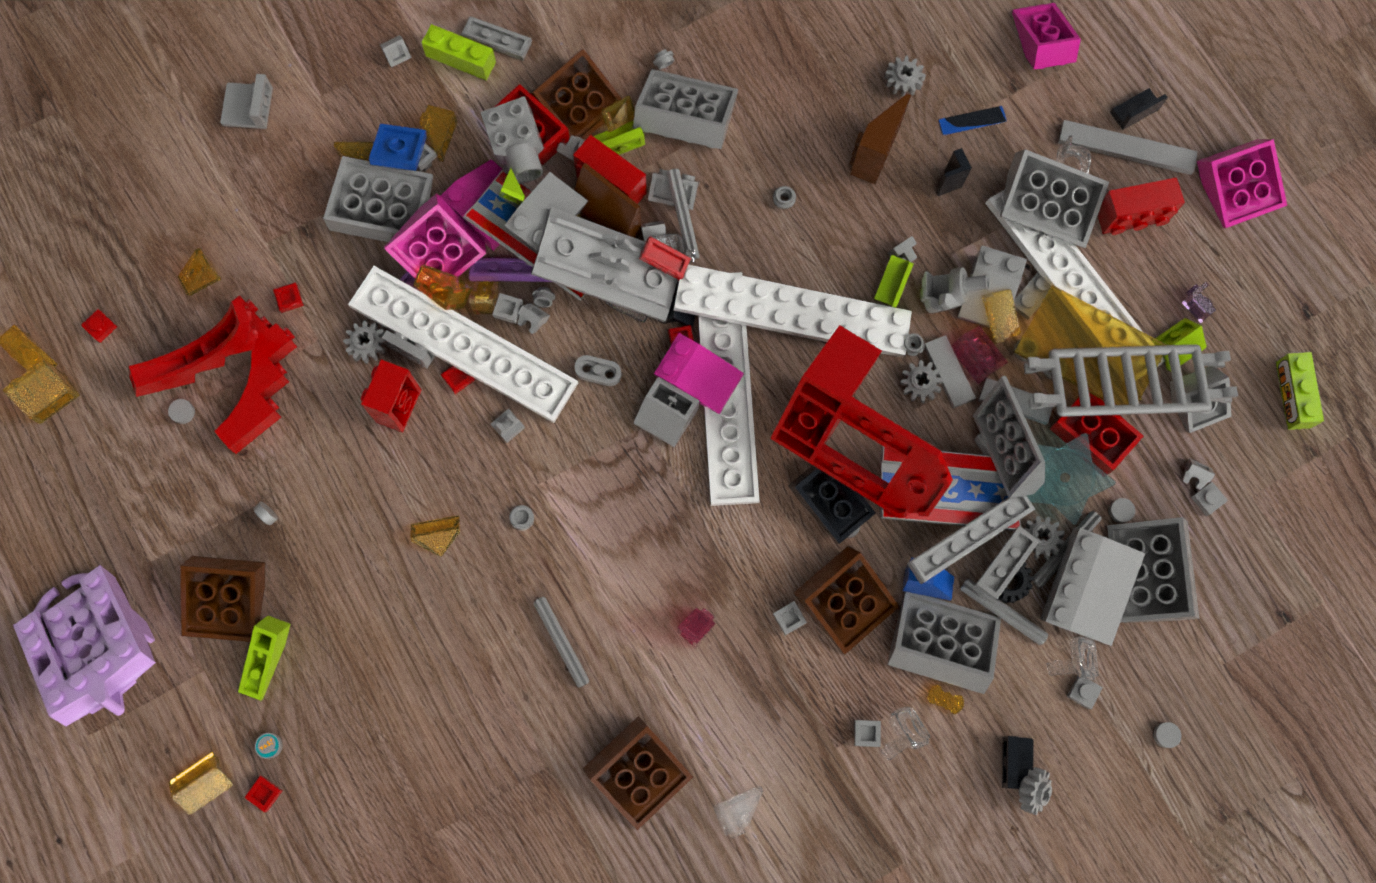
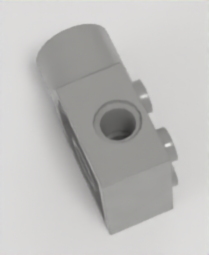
M525 96L480 112L494 155L500 164L507 165L508 171L510 168L512 169L519 184L528 183L539 178L543 174V169L538 155L544 149Z

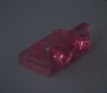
M980 326L963 334L952 345L955 355L978 384L1008 363Z

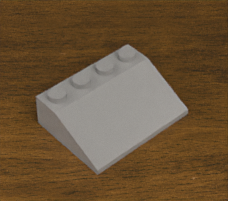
M651 69L635 107L633 129L641 127L645 133L650 132L666 138H675L709 148L722 149L738 89Z
M1024 149L1015 153L1009 169L1000 217L1076 246L1086 248L1109 182Z
M342 156L323 220L330 231L389 242L410 217L430 199L433 174L370 165V161Z
M1002 376L973 414V417L988 447L1008 497L1014 498L1035 494L1045 483V460L1007 377Z
M1183 517L1108 525L1109 539L1145 553L1120 623L1200 619L1188 521Z
M1073 527L1040 620L1112 646L1145 553L1085 529Z
M905 592L887 665L985 694L994 679L1001 618L933 597Z

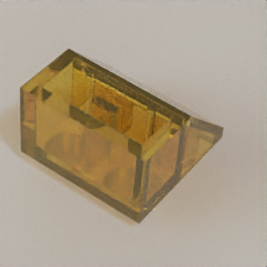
M44 360L31 366L28 372L10 381L8 386L2 390L31 420L39 424L80 396L66 375Z

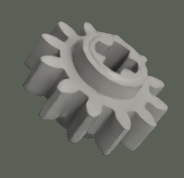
M905 56L904 61L896 57L895 63L888 64V71H886L884 78L888 80L887 87L894 86L893 94H896L899 90L902 97L906 94V91H909L913 96L916 89L921 90L926 74L922 73L923 65L916 66L917 59L909 62L908 56Z
M366 320L363 321L362 327L354 323L355 331H346L350 339L343 340L344 344L349 346L346 352L348 355H353V359L356 362L362 357L365 364H367L369 357L377 361L378 357L376 354L378 352L385 354L381 345H386L382 340L385 332L383 329L378 330V325L375 322L370 327ZM369 339L367 344L363 343L362 345L363 340L367 341Z
M920 360L918 367L910 363L909 369L911 372L903 370L902 375L907 379L901 380L900 385L907 386L904 389V395L912 393V402L916 397H920V402L923 404L926 396L933 401L935 398L933 392H941L942 389L937 385L943 383V378L936 377L939 375L940 369L931 370L932 362L925 367L923 366V361ZM921 377L926 379L923 386L918 385V380Z
M1037 516L1035 524L1028 520L1026 528H1023L1036 539H1038V536L1041 538L1045 536L1047 538L1046 541L1044 538L1042 541L1038 539L1039 543L1033 550L1036 560L1040 554H1043L1044 558L1048 560L1050 552L1057 556L1059 548H1062L1065 543L1061 539L1065 532L1057 531L1059 522L1051 525L1050 517H1047L1045 522H1041V518Z
M1034 767L1033 771L1029 770L1028 776H1025L1021 781L1019 802L1022 803L1021 809L1025 810V812L1037 815L1038 811L1042 812L1043 806L1048 804L1052 794V780H1049L1050 773L1046 772V770Z

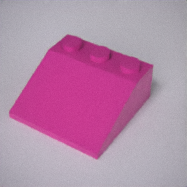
M1256 139L1197 161L1201 183L1223 228L1231 227L1287 206L1274 139Z
M491 159L456 180L440 197L485 242V245L494 251L500 244L463 218L502 171V168Z
M437 193L425 202L384 246V249L433 296L437 295L486 254L485 242Z

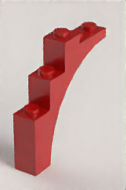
M240 295L234 300L242 299L244 307H249L252 315L250 324L256 327L259 339L256 340L255 349L251 352L249 378L240 401L229 417L214 430L228 449L235 454L240 452L281 418L277 412L279 406L271 398L289 383L288 379L284 376L288 372L279 361L297 348L292 341L295 336L287 327L281 329L277 323L272 326L265 316L259 318L256 314L259 309L250 299L245 302Z
M242 299L233 300L222 320L200 338L166 355L128 366L129 378L136 397L195 383V374L225 366V357L254 350L256 340L259 338L256 327L250 324L252 315L249 307H244Z

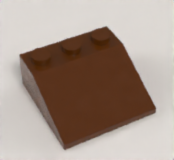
M584 49L576 52L530 92L568 128L570 138L571 136H578L584 140L626 104Z
M910 94L904 95L871 121L864 133L859 132L849 163L850 166H853L850 175L876 185L902 124L911 98Z
M585 163L581 168L574 191L588 200V202L577 217L638 239L642 234L640 206Z
M849 546L793 593L807 613L844 655L900 607L861 552Z
M191 556L180 566L181 636L250 642L254 626L260 622L265 590V562Z
M639 716L582 768L590 781L637 831L693 778Z

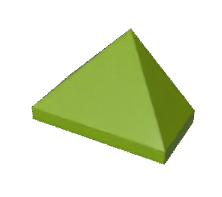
M510 168L499 196L521 205L525 196Z

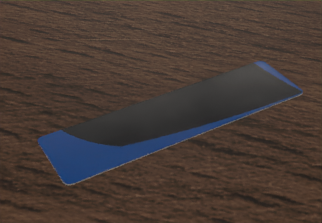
M1002 106L939 119L943 135L1007 121Z

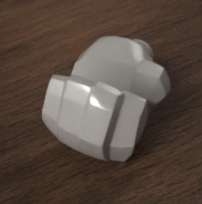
M963 267L951 269L950 274L936 276L926 271L922 278L920 299L928 313L934 314L951 310L968 301L969 291L989 290L990 279L987 274L968 277Z

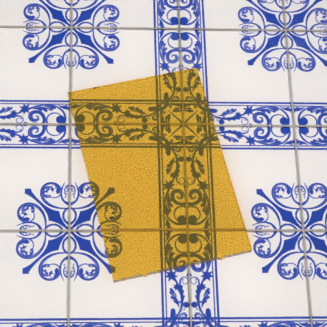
M1052 285L1046 297L1042 300V304L1025 334L1022 335V339L1014 353L1025 359L1028 357L1049 359V351L1051 349L1160 346L1166 344ZM1155 355L1156 366L1161 362L1163 355ZM1121 356L1107 357L1115 405H1129ZM1131 356L1138 401H1140L1149 384L1145 357ZM1085 357L1083 360L1088 391L1104 400L1097 357ZM1059 358L1062 378L1077 386L1073 358Z

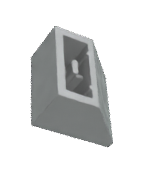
M658 377L645 396L634 424L675 448L698 411L700 401Z

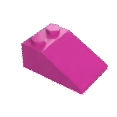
M1055 3L1013 9L1012 15L1023 51L1033 69H1044L1045 67L1062 66L1076 62L1081 38Z
M678 333L654 373L657 378H662L700 401L699 404L719 415L744 375L743 372L680 333Z

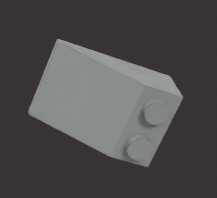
M549 172L521 203L504 226L538 252L550 207L577 216L588 200Z
M982 245L975 257L970 277L987 274L990 279V289L969 291V299L965 304L961 305L957 318L1002 332L1020 285L1027 259Z

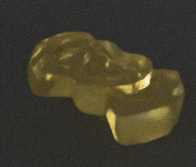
M939 684L932 686L928 690L927 699L930 704L942 706L953 715L960 713L964 708V698L962 695L952 696L950 692H944Z

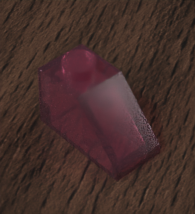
M696 607L677 627V633L693 647L697 648L715 627L716 623L712 621L715 617L703 608L700 611Z

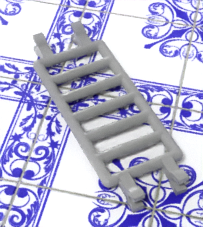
M1196 344L1051 349L1049 351V359L1028 357L1027 363L1023 365L1025 374L1051 371L1054 394L1033 393V399H1029L1030 410L1057 407V413L1061 417L1208 412L1212 409L1211 402L1231 403L1232 398L1238 396L1237 387L1209 389L1204 367L1224 368L1225 362L1231 360L1230 352L1220 351L1202 354L1200 346ZM1180 354H1192L1201 402L1187 403L1178 356ZM1155 355H1168L1177 403L1163 404ZM1121 356L1129 405H1115L1107 357ZM1131 356L1145 357L1153 404H1139ZM1085 357H1097L1104 406H1091L1083 360ZM1059 358H1073L1081 406L1067 407Z

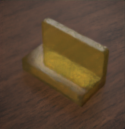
M1006 289L983 295L993 341L998 344L1005 342V338L1020 335L1021 330L1012 291Z
M213 752L168 782L171 798L189 815L233 786L232 780L221 770L219 758Z

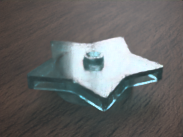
M1087 433L1078 436L1061 447L1037 444L1045 460V483L1035 494L1026 495L1030 502L1053 504L1074 525L1077 524L1089 497L1116 484L1114 479L1093 463ZM1068 473L1070 480L1063 482L1060 479L1061 474Z

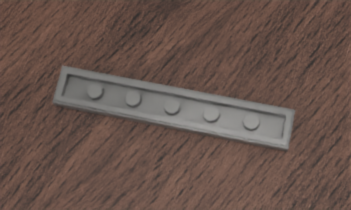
M1064 120L1062 123L1058 144L1192 175L1195 170L1198 151Z
M1027 496L1008 497L907 564L919 583L923 584L1034 511L1035 508Z

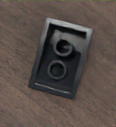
M814 465L788 485L801 504L838 544L876 514L861 494Z

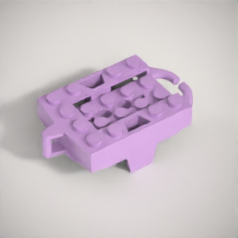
M99 565L89 573L72 575L61 581L66 589L76 584H81V587L48 609L50 603L60 595L55 587L51 588L42 596L33 612L13 625L48 715L64 726H68L88 713L93 714L102 708H106L117 716L122 715L125 710L123 694L137 683L136 679L156 663L147 643L155 641L147 622L130 607L116 578Z

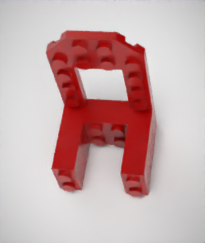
M839 325L802 376L770 439L896 517H906L911 513H918L919 516H929L953 481L941 450L853 397L874 366L882 350ZM841 421L904 458L889 483L826 445Z

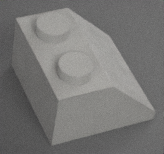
M1213 366L1205 368L1209 389L1230 387V378ZM1195 372L1183 376L1187 403L1201 402ZM1170 381L1172 403H1177L1173 381ZM1211 402L1212 409L1208 412L1178 413L1186 431L1191 433L1232 417L1231 403Z

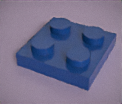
M380 123L369 156L370 165L417 171L427 137L426 130Z

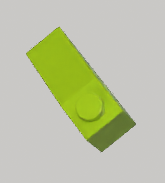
M266 616L254 626L238 690L239 693L260 701L264 698L284 650L290 623Z

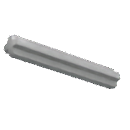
M671 169L667 171L686 256L690 257V260L698 259L699 251L679 169Z
M1091 511L1077 528L1091 532L1102 520V517L1097 512ZM1070 535L1064 541V546L1059 548L1058 555H1052L1033 576L1034 580L1032 582L1038 587L1044 586L1058 570Z
M967 579L964 581L960 588L962 592L1037 644L1042 645L1047 640V632L999 599L993 600L975 586L976 583L972 580Z
M545 597L538 598L533 604L577 687L585 686L589 683V678Z

